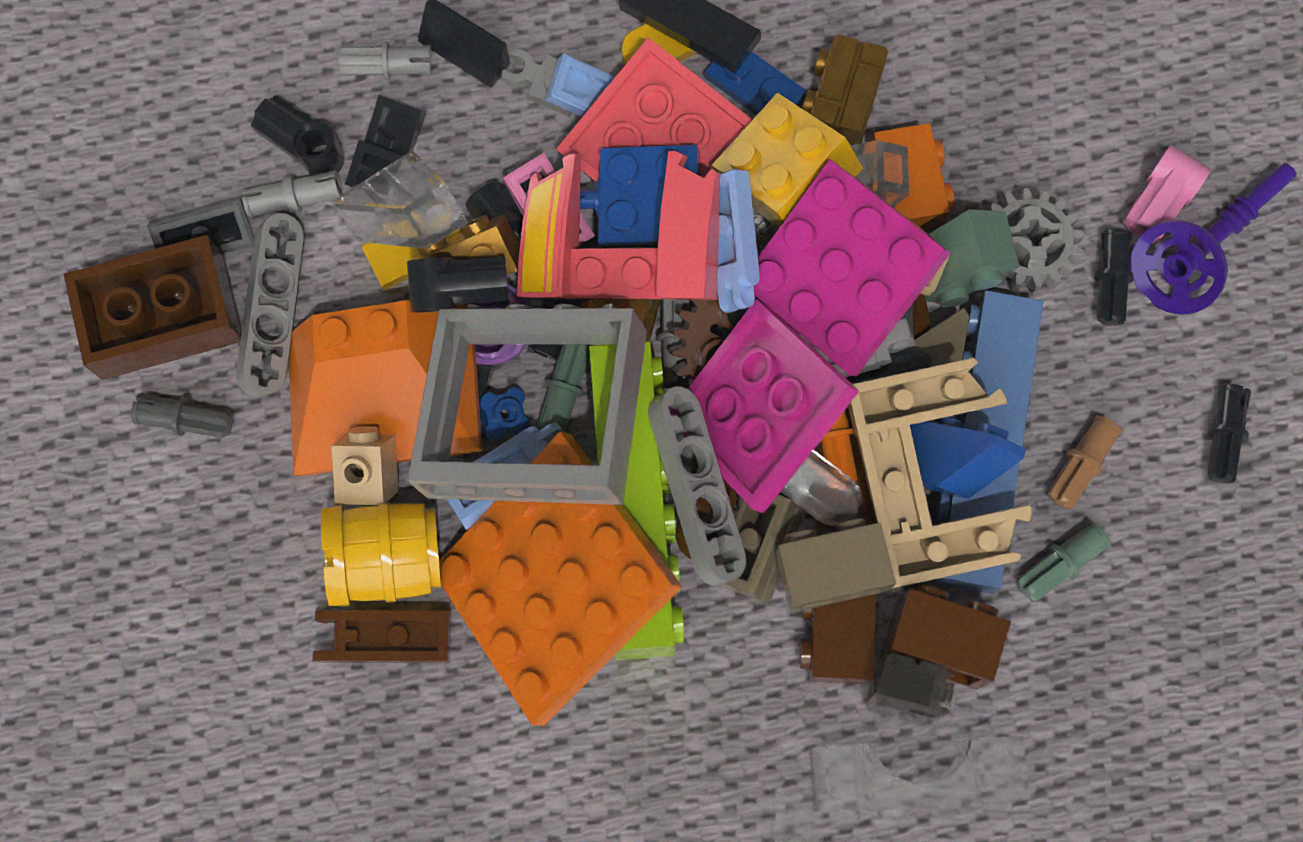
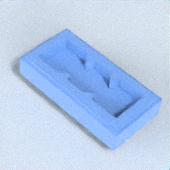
M563 54L558 58L545 101L583 117L615 76L567 54Z

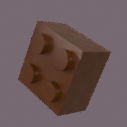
M919 585L918 590L909 588L896 602L880 658L975 690L993 683L1011 621L998 617L999 610L984 603L969 601L966 607L948 601L949 594L932 586Z

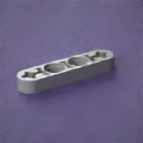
M277 213L268 217L257 227L254 237L236 370V380L240 389L246 395L253 398H264L278 391L284 384L287 373L304 235L300 223L286 213ZM277 227L282 228V236L289 238V241L280 247L278 259H265V257L269 258L276 253L277 238L269 235V233ZM273 270L283 277L285 288L282 294H272L264 288L262 284L264 271ZM268 316L277 323L279 334L274 341H267L258 335L255 326L258 317ZM263 351H275L276 355L272 353L265 357L263 366L264 373L271 375V380L260 386L258 385V377L251 375V370L260 366Z
M673 387L655 396L650 402L648 410L649 420L694 569L703 582L709 585H721L741 576L746 565L745 551L700 404L690 390L684 387ZM669 407L671 409H679L681 417L671 416ZM687 432L688 437L677 441L676 434L679 436ZM683 448L691 450L698 460L696 474L688 472L681 463ZM699 497L706 499L713 509V519L710 524L703 522L696 512V501ZM717 531L718 538L715 537L707 540V534ZM723 555L725 565L716 566L714 556Z

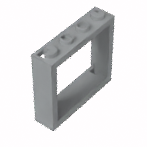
M468 304L467 309H439L408 482L428 499L623 505L647 334L646 328L633 309H615L613 304H606L601 309H581L570 304H558L553 309H532L520 304H511L506 306L505 309H485ZM469 344L617 345L600 466L449 462Z

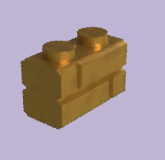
M840 34L834 35L830 50L824 48L820 50L813 75L821 77L817 92L808 89L803 110L843 135L851 147L860 149L889 50L877 44L861 43L859 39Z

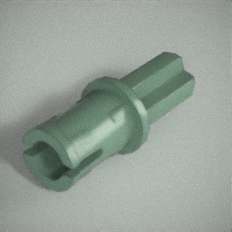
M563 344L552 380L548 379L545 383L549 389L539 421L536 423L538 430L551 423H558L564 433H567L566 430L576 398L583 395V390L579 388L590 356L589 345Z
M1089 522L1085 528L1061 546L1052 545L1049 548V555L1019 576L1017 579L1019 589L1030 601H1038L1068 577L1073 580L1078 577V570L1102 551L1111 547L1109 537L1098 524Z

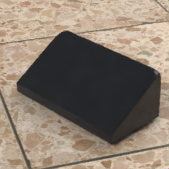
M427 0L418 34V42L424 46L430 45L431 51L492 88L501 77L503 69L506 70L510 65L507 44L438 0Z
M243 195L151 220L147 227L155 249L205 235L210 237L222 254L252 246L254 238L249 218L243 206Z

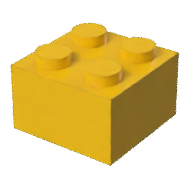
M778 92L712 164L715 171L720 174L734 169L749 171L753 209L778 228L781 227L829 160L837 162L855 177L863 169V166L843 135Z

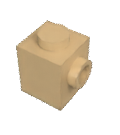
M372 426L354 427L349 429L347 434L331 445L335 504H384L398 492L395 434H379L378 428Z

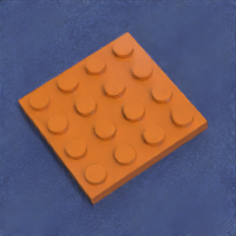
M559 432L530 463L594 466L574 437L564 432ZM495 501L439 561L441 586L532 726H545L683 587L623 505Z

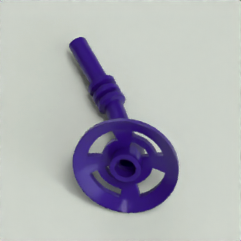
M1287 163L1281 164L1245 197L1241 195L1236 197L1234 203L1228 204L1226 210L1220 211L1218 214L1219 220L1207 230L1197 224L1183 220H1168L1150 227L1139 237L1131 254V272L1134 275V283L1139 292L1144 294L1155 307L1174 314L1196 313L1210 306L1222 293L1228 276L1227 259L1220 243L1232 233L1239 234L1243 227H1247L1251 220H1255L1259 216L1258 210L1297 177L1294 168ZM1171 232L1173 237L1161 243L1154 254L1148 253L1151 244L1157 237ZM1191 234L1198 237L1193 242H1190ZM1177 245L1178 249L1169 257L1163 256L1168 247ZM1212 252L1214 259H1206V256ZM1159 269L1164 280L1175 286L1172 296L1164 293L1154 284L1148 271ZM1197 270L1202 272L1197 281L1189 283L1188 278ZM1209 276L1214 278L1213 284L1207 292L1198 297L1191 298L1190 292L1199 289L1208 280Z

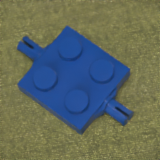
M698 145L600 148V176L595 189L580 190V210H596L599 217L598 243L601 248L658 247L668 151H677L688 156L683 167L700 176V150Z

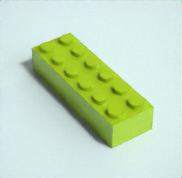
M650 341L645 342L623 506L680 582L678 555L667 556V544L676 543L674 505H663V495H670L672 493L661 456L659 455L648 412L650 402L655 396L663 393L661 356L651 357ZM617 345L589 346L598 466L601 463ZM670 599L613 656L614 660L674 656L675 644L684 643L682 606L672 607Z

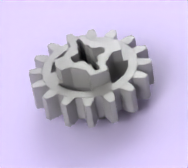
M1024 188L1019 200H1016L1008 192L1004 195L1001 206L993 203L989 208L990 211H1006L1007 219L1014 216L1017 219L1015 226L1009 227L1020 267L1001 276L1002 281L1006 277L1012 279L1011 285L1014 292L1018 291L1022 283H1028L1032 294L1038 293L1043 281L1051 290L1056 288L1061 281L1060 276L1068 279L1075 269L1072 262H1078L1084 252L1083 249L1075 245L1082 241L1085 237V232L1072 229L1079 215L1077 213L1065 215L1062 212L1067 202L1065 199L1057 201L1055 205L1048 202L1049 191L1044 190L1040 197L1035 199L1032 197L1030 189ZM1024 234H1030V239L1023 238ZM1031 241L1039 242L1038 246H1032ZM1060 250L1058 259L1045 267L1047 254Z

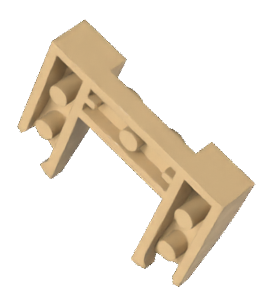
M975 358L853 384L859 392L848 405L854 435L857 437L875 520L876 523H881L896 584L893 588L1012 563L1021 559L1022 554L1009 551L1016 519L1030 522L1032 515L1030 505L932 524L910 425L1007 404L1006 396L1000 389H997L988 396L968 372L978 364Z

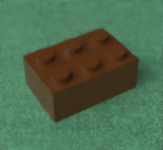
M208 235L64 274L83 365L101 380L240 343L241 330L223 255Z

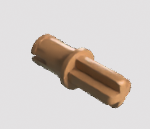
M1100 415L1094 416L1091 425L1076 448L1067 451L1065 455L1068 461L1048 490V496L1053 503L1065 509L1073 508L1092 477L1101 474L1103 471L1101 463L1117 438L1122 434V429L1115 422Z

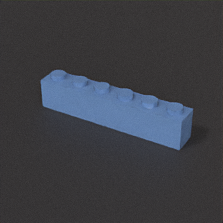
M985 290L977 305L970 304L967 333L973 335L970 351H963L962 360L975 358L978 364L968 372L988 396L997 389H1000L1006 396L1007 404L953 415L950 418L969 424L968 429L977 431L979 423L1007 430L1009 432L1007 440L1022 447L1044 301ZM1020 462L969 499L940 493L936 505L935 521L945 522L1013 508ZM1005 564L934 579L933 584L993 595L1001 589Z

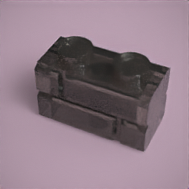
M890 653L874 666V681L870 683L865 706H867L868 712L887 717L896 714L899 720L920 725L935 717H939L941 713H948L953 697L954 683L947 681L948 673L944 666L925 661L915 664L914 658Z

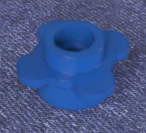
M509 388L505 394L500 395L488 392L479 399L480 419L484 426L485 435L489 439L494 441L500 440L504 434L515 433L517 435L530 427V420L524 415L522 405L525 396L520 389ZM503 409L508 412L506 419L501 416Z

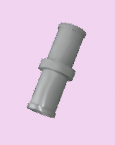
M335 169L330 170V172L297 179L294 174L283 176L282 182L253 188H243L242 201L247 216L254 218L258 215L287 209L291 213L300 212L303 210L302 206L335 199L341 200L343 199V193L341 191V180Z

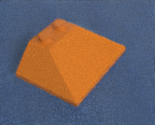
M403 300L312 315L292 331L288 362L293 476L333 472L331 445L347 434L349 429L361 426L377 427L379 434H395L397 463L411 461L439 311L413 313L411 312L410 301ZM456 305V309L468 308V306ZM469 344L450 456L482 451L475 344Z

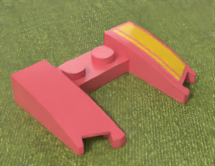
M668 151L658 248L579 249L581 155L569 154L563 157L564 168L544 179L541 174L535 173L530 178L522 222L517 297L528 299L717 300L720 173L710 169L706 177L703 178L683 167L688 156L677 151Z

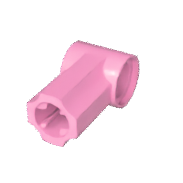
M1170 144L1153 172L1148 176L1146 180L1148 185L1142 194L1138 196L1122 223L1132 234L1140 237L1150 227L1160 222L1175 220L1184 205L1187 206L1197 194L1212 170ZM1165 234L1157 237L1153 243L1157 245Z

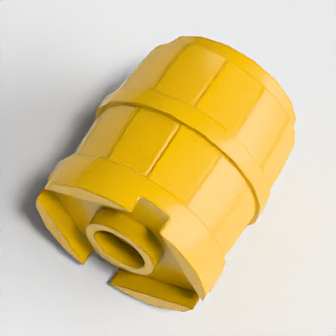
M386 501L384 504L344 509L343 505H333L332 507L321 509V543L325 556L323 571L329 606H350L351 601L385 600L386 603L396 602V599L431 594V588H441L435 507L425 508V503H389V501Z

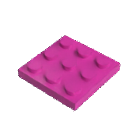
M829 160L759 255L760 279L756 285H753L754 295L848 375L857 377L951 252L841 165Z
M757 299L688 388L696 396L700 404L722 478L751 509L762 513L766 511L859 392L853 384L789 324ZM679 409L671 410V416L681 417ZM687 432L682 434L685 438L688 437Z

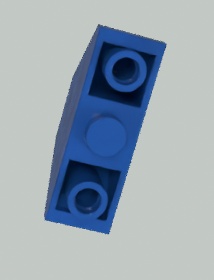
M944 417L940 418L938 423L926 421L910 425L923 488L969 499L1024 458L1026 449L1007 440L1009 435L1007 430L989 424L979 423L977 431L968 429L969 424L963 421Z

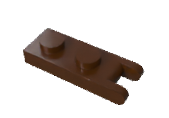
M315 611V622L323 624L334 623L333 651H313L312 662L450 663V611Z

